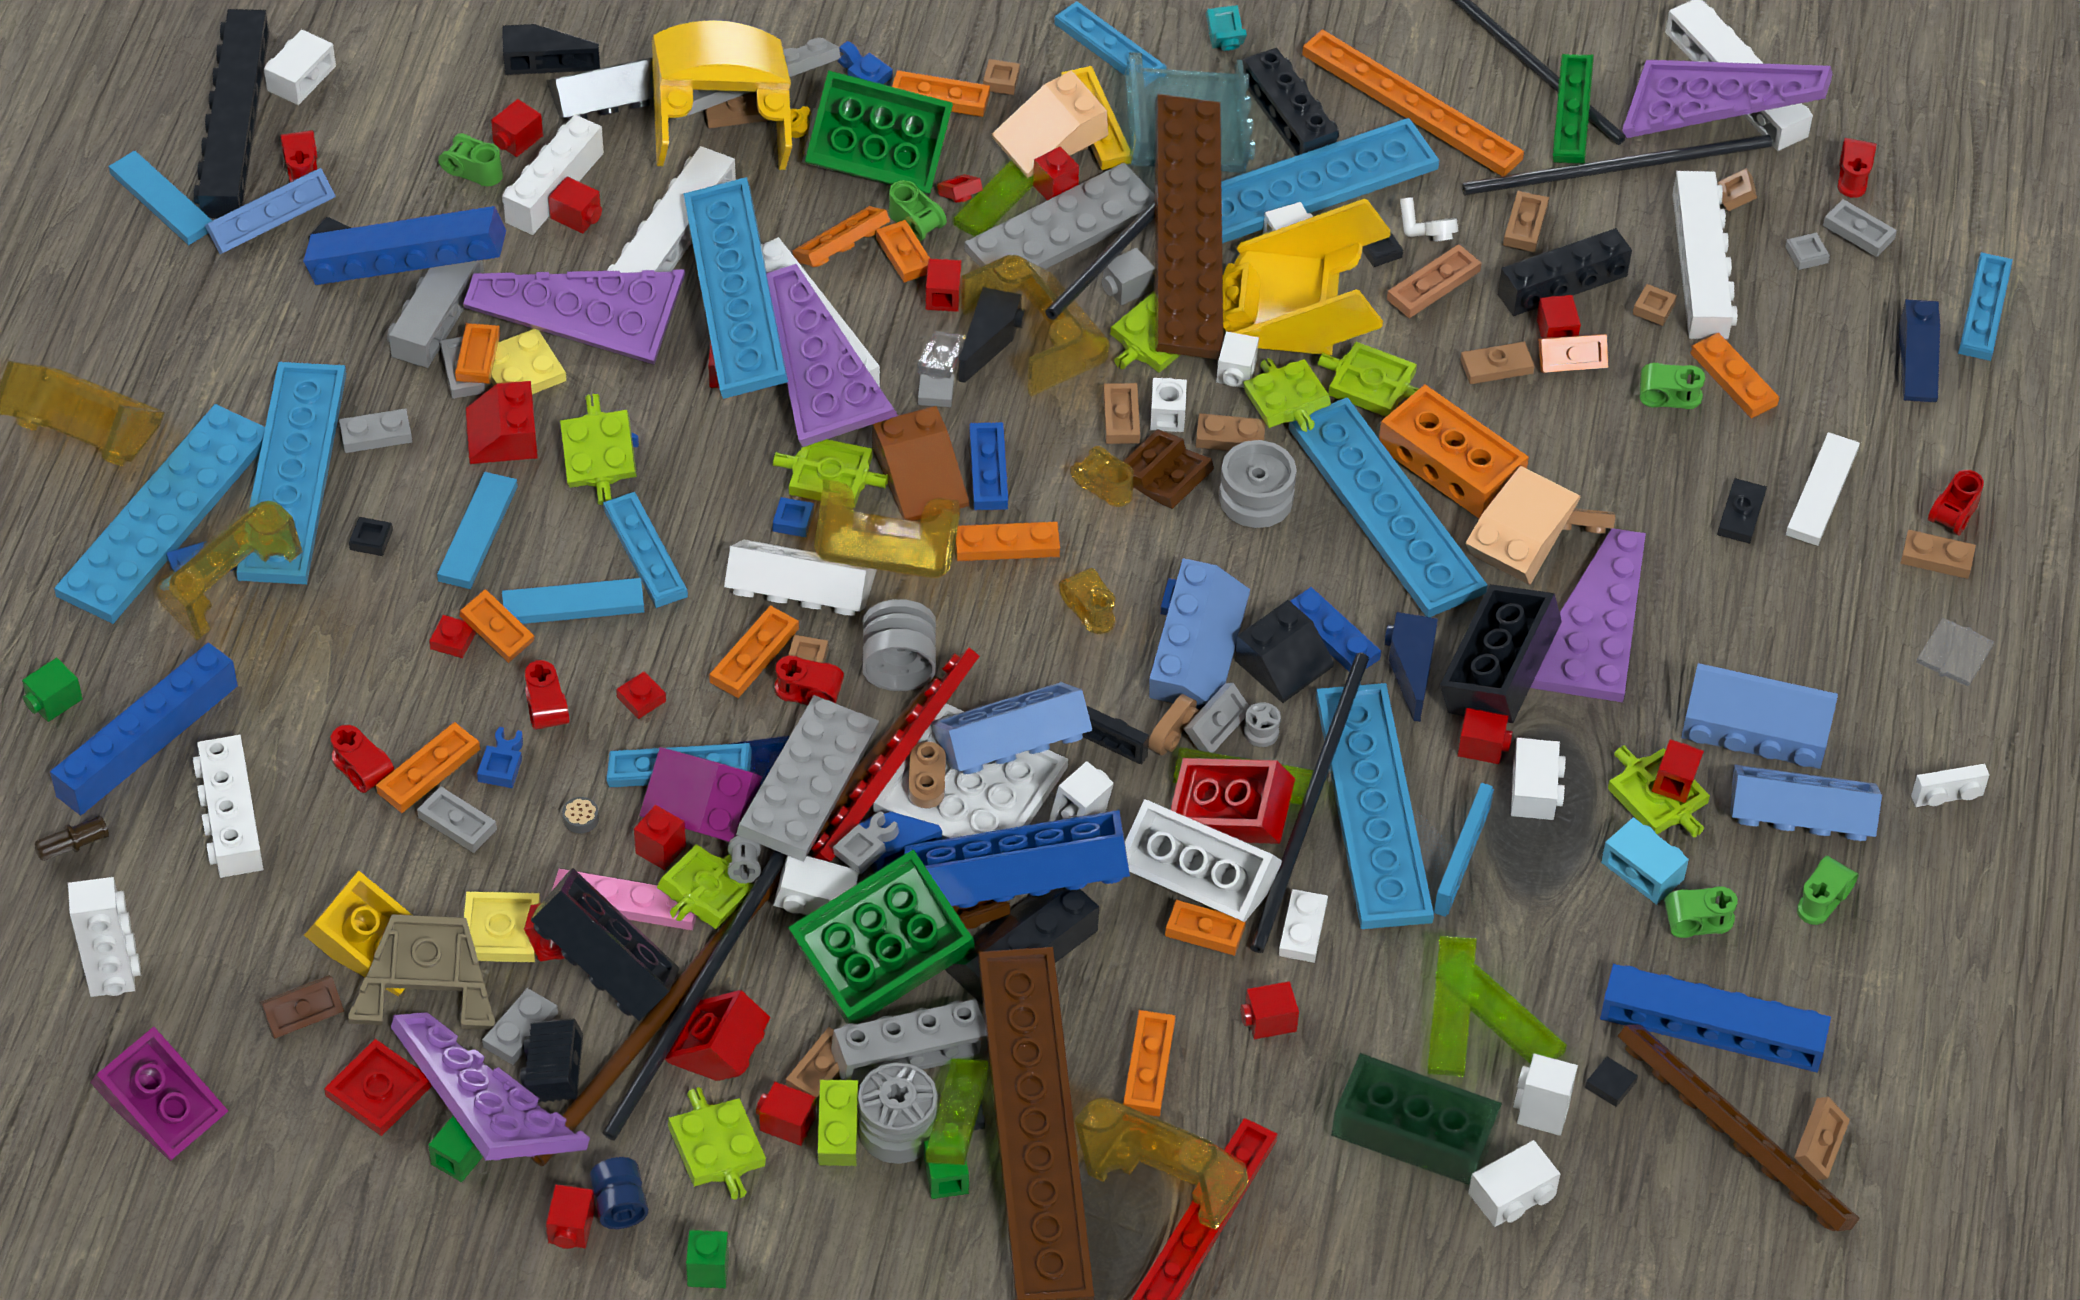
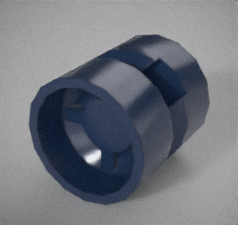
M615 1157L604 1160L593 1167L590 1171V1180L594 1195L597 1198V1211L600 1223L609 1229H623L643 1221L647 1217L649 1209L646 1196L641 1188L642 1179L637 1162L628 1157Z

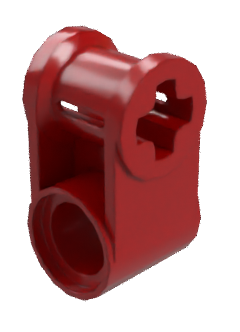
M313 130L281 134L289 182L291 183L317 170L316 159L318 157Z
M1844 138L1839 161L1840 172L1838 179V190L1844 196L1857 198L1865 194L1877 143Z
M1972 470L1959 471L1945 491L1934 502L1928 515V521L1932 523L1937 521L1953 529L1954 534L1961 535L1979 505L1984 486V480L1981 475Z
M785 656L776 664L775 673L777 680L775 681L774 691L784 701L809 705L815 695L836 704L844 680V672L836 665L830 663L815 662L797 656ZM792 665L795 666L794 674L792 673ZM787 684H790L789 692L786 691Z
M544 660L531 662L525 669V695L533 730L568 724L569 712L564 693H562L554 665Z
M341 725L332 732L330 737L331 745L334 748L332 763L360 792L366 793L394 771V766L386 753L376 747L357 727Z

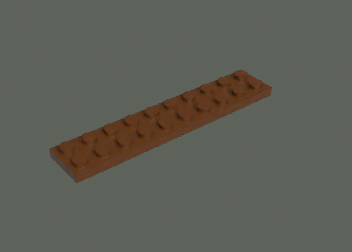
M1158 93L1155 100V351L1219 360L1223 345L1220 102Z
M1053 947L979 952L978 960L1016 1300H1094Z

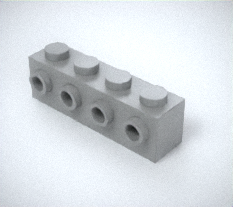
M483 260L432 267L428 270L425 277H420L416 291L411 300L405 301L398 321L392 323L389 327L387 341L390 342L391 356L393 358L429 368L441 348L440 340H446L464 310L463 303L473 274L484 273Z
M976 999L964 1002L953 1001L941 1007L931 1009L920 1008L908 1014L894 1017L883 1016L875 1021L861 1024L850 1023L841 1028L834 1029L831 1052L835 1063L837 1062L840 1069L841 1080H858L859 1084L862 1083L869 1072L885 1064L895 1062L912 1064L923 1070L986 1056L988 1046L986 1024Z

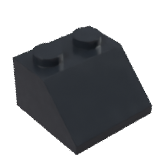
M1289 600L1237 635L1235 662L1282 703L1334 667V662L1313 621Z

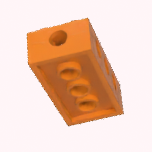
M1426 384L1381 421L1379 440L1390 455L1479 519L1520 466L1527 469L1529 456Z

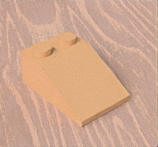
M1071 70L1044 84L992 133V138L1022 173L1029 178L1034 175V159L1060 146L1069 155H1072L1107 137V110Z
M1520 466L1483 512L1465 544L1472 556L1531 585L1581 497Z

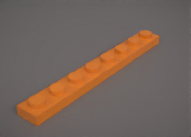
M1322 29L1303 46L1302 55L1403 117L1410 118L1413 123L1500 176H1506L1523 160L1524 151L1325 30Z

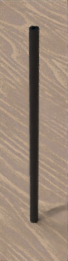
M1452 0L1558 93L1560 77L1473 1ZM1590 104L1589 121L1617 145L1622 144L1626 139V135Z
M1762 135L1462 183V191L1464 195H1472L1768 148L1772 146V139L1770 135Z
M1155 200L1046 309L1045 313L1049 319L1055 320L1155 218Z
M1356 653L1285 848L1281 866L1272 884L1251 942L1250 949L1256 953L1264 952L1369 661V657L1364 653Z
M774 851L605 1127L603 1135L606 1138L616 1140L785 863L786 854Z

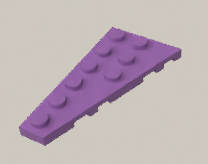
M1646 60L1622 131L1626 138L1825 99L1833 75L1831 66Z
M797 263L766 273L786 366L787 385L798 440L801 445L805 447L898 416Z
M685 269L673 270V272L642 270V272L621 273L620 271L567 272V274L536 272V274L515 275L514 273H474L463 305L464 308L655 365L685 276Z
M1611 528L1560 612L1562 623L1530 688L1623 702L1646 533Z
M429 1013L394 1015L391 1025L392 1030L485 1160H501L524 1156L533 1157L536 1155L587 1150L590 1137L582 1131H578L576 1134L565 1126L566 1119L557 1112L549 1114L538 1106L539 1098L499 1067L494 1070L490 1069L483 1063L485 1056L475 1049L467 1051L456 1042L458 1036Z

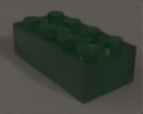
M1360 1053L1335 1109L1331 1136L1470 1185L1472 1174L1481 1169L1497 1130L1502 1103Z

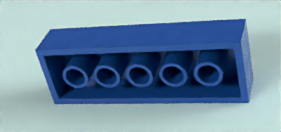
M1120 810L904 846L905 854L914 849L951 906L957 905L959 908L972 907L977 905L979 901L991 899L996 902H1005L1013 899L1015 895L1027 893L1032 896H1041L1049 893L1051 889L1063 887L1068 890H1077L1085 887L1087 883L1099 881L1105 884H1113L1121 881L1123 877L1130 876Z

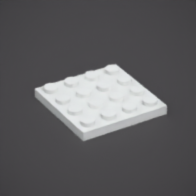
M945 704L933 721L964 711ZM931 725L917 744L934 742L939 745ZM1028 750L1016 754L1017 759L1008 763L996 764V761L983 764V770L972 774H963L962 771L959 772L950 768L946 760L945 796L943 801L933 808H920L913 804L909 798V753L873 803V811L877 813L883 812L884 814L891 811L937 824L942 829V840L1026 826L1030 824L1068 768V759L1050 750L1035 754H1029ZM923 784L922 786H923V787H930V786H932V785H924V784Z

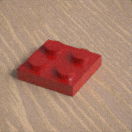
M375 1038L324 1090L327 1098L382 1136L432 1087V1084L421 1070Z

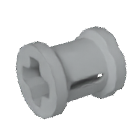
M736 836L730 840L728 852L732 857V862L728 865V875L731 879L738 883H751L760 876L761 867L757 862V857L760 854L761 844L741 836ZM742 845H745V854H742ZM744 864L747 865V873H744Z

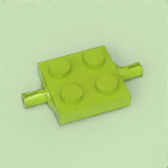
M1155 291L1111 326L1110 335L1125 348V351L1114 359L1116 366H1120L1122 370L1136 359L1147 363L1160 373L1180 356V354L1155 351Z
M1355 342L1350 352L1341 359L1323 352L1318 361V366L1336 372L1329 386V396L1340 400L1348 397L1353 405L1385 417L1394 411L1398 403L1404 398L1408 399L1419 390V388L1410 385L1416 373L1417 364L1359 342Z
M1267 358V362L1264 359L1260 364V368L1264 373L1243 381L1245 393L1268 428L1285 422L1297 421L1302 431L1308 432L1307 427L1309 430H1312L1314 421L1309 415L1331 405L1329 394L1305 359L1289 363L1281 368H1277L1272 359Z
M589 394L585 396L588 414L579 418L560 421L567 483L570 488L584 485L597 487L598 504L603 505L605 500L612 499L610 484L621 479L637 477L630 417L627 410L609 413L601 412L600 395L592 394V401Z
M828 439L802 447L795 456L776 452L773 459V466L792 469L793 475L789 484V495L855 508L860 492L866 485L886 489L889 478L887 474L869 471L872 460V448Z
M1625 745L1621 748L1619 747L1615 751L1614 756L1619 759L1626 769L1623 773L1609 781L1608 790L1640 823L1651 827L1656 834L1673 825L1681 824L1693 838L1700 835L1704 830V826L1693 817L1692 813L1707 805L1710 795L1694 779L1686 803L1651 792L1666 750L1663 748L1651 756L1637 759Z
M696 844L661 878L657 888L667 894L672 900L678 902L670 910V915L673 919L678 914L676 921H682L689 912H692L702 921L717 929L744 901L754 884L752 882L738 883L729 877L728 865L732 862L730 854L722 859L710 854Z
M696 1087V1092L693 1088L687 1093V1096L694 1110L668 1119V1128L693 1186L708 1182H725L733 1200H737L738 1196L742 1198L747 1192L740 1176L747 1171L765 1167L766 1157L741 1100L738 1098L716 1105H708L702 1088Z

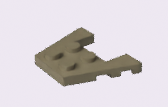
M392 914L375 952L369 972L359 989L360 992L356 1002L350 1010L349 1024L383 1025L385 989L401 988L463 991L461 1029L491 1030L495 1025V1019L467 919Z

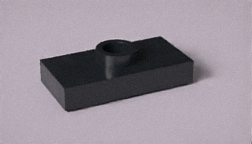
M1734 478L1717 535L1750 544L1767 486Z
M1087 706L1092 731L1083 733L1082 736L1138 764H1143L1148 757L1149 735L1129 726L1121 719L1112 718Z

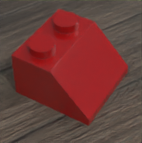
M531 381L497 383L466 408L470 464L538 458Z
M742 990L702 999L666 1056L665 1061L715 1081L739 1077L747 1070L750 1064L749 1058L755 1047L763 1040L765 1036L764 1030L771 1017Z

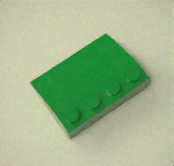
M828 70L805 163L889 185L902 180L910 181L924 194L930 195L953 103Z
M914 849L788 927L831 1001L847 1024L861 1023L975 951L973 937Z

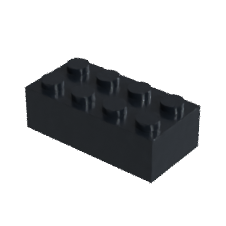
M1494 584L1489 585L1440 684L1449 714L1465 716L1466 709L1470 708L1509 716L1507 723H1514L1562 623L1555 593Z

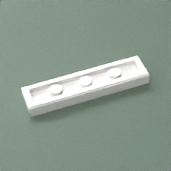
M1829 432L1827 433L1788 525L1787 536L1817 546L1819 545L1857 455L1859 442Z

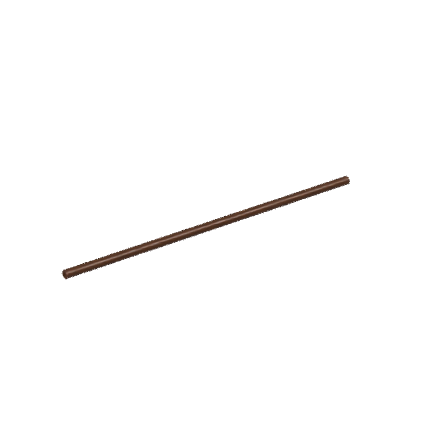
M934 676L923 687L858 764L818 837L830 827V821L842 806L846 807L852 799L849 797V794L861 780L867 782L872 774L868 771V768L880 754L884 757L891 749L886 744L899 728L902 731L905 730L909 724L905 720L906 716L917 703L922 706L926 701L927 697L923 693L935 678L939 680L941 678ZM782 868L751 919L777 890ZM743 902L674 982L670 992L652 1008L565 1111L562 1117L566 1119L565 1126L573 1132L683 1002ZM554 1154L536 1155L531 1157V1159L536 1164L545 1166Z

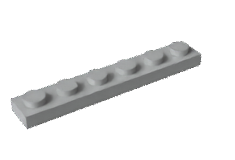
M824 38L811 39L805 46L783 50L789 77L841 58L839 46ZM693 90L692 109L686 116L752 91Z

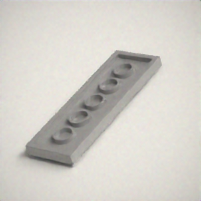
M1123 162L966 241L965 252L994 284L1003 291L1126 229L1155 200V194Z
M814 695L742 818L736 835L804 862L874 737L879 721Z

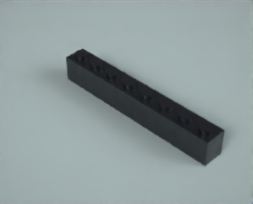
M228 9L226 22H221L220 39L223 43L222 45H217L216 50L219 68H213V86L215 91H210L209 108L212 111L211 114H206L205 130L208 136L203 137L201 143L204 161L198 162V180L200 185L194 186V203L199 204L200 210L209 218H220L242 207L244 203L269 38L266 10Z

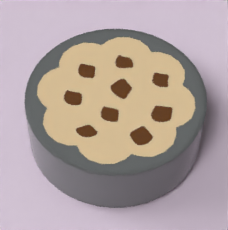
M573 798L563 807V823L571 832L579 834L590 832L599 822L598 807L589 798Z

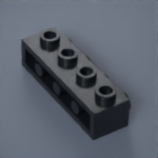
M1277 47L1243 59L1242 83L1295 156L1337 142V138H1339L1337 124L1328 118L1321 102L1318 99H1314L1308 90L1305 80L1298 77L1293 70L1290 60L1284 58Z
M1614 228L1502 267L1498 296L1513 317L1539 308L1540 298L1576 295L1627 277L1632 249L1619 231Z

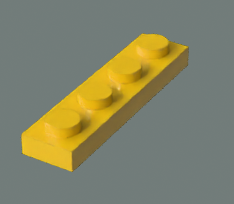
M1092 66L1072 70L1107 110L1108 136L1090 145L1101 170L1113 168L1123 162L1126 165L1131 164L1132 152ZM1069 71L1061 72V76Z

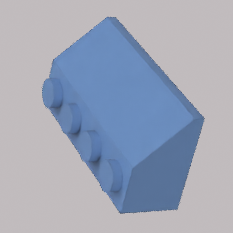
M1182 559L1149 679V698L1174 703L1181 694H1184L1197 701V709H1202L1219 689L1226 684L1250 589L1217 565Z
M1698 663L1681 738L1700 744L1706 743L1724 747L1731 751H1742L1760 755L1767 759H1778L1796 763L1803 767L1821 769L1838 694Z
M1063 682L939 719L930 724L939 745L945 751L946 760L950 768L959 772L962 771L963 774L979 772L984 769L983 764L996 761V764L1014 761L1017 759L1016 754L1028 750L1029 754L1044 752L1050 749V743L1062 740L1063 744L1076 742L1083 738V733L1092 731L1082 689Z
M1734 765L1730 813L1733 818H1738L1737 823L1742 825L1759 826V821L1774 823L1773 828L1778 830L1794 831L1795 826L1809 828V833L1815 835L1830 836L1831 831L1845 833V838L1866 841L1867 836L1876 837L1882 793L1875 783Z

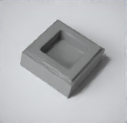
M1817 232L1787 239L1785 248L1798 270L1827 264L1830 255Z
M921 372L918 405L951 407L954 374Z

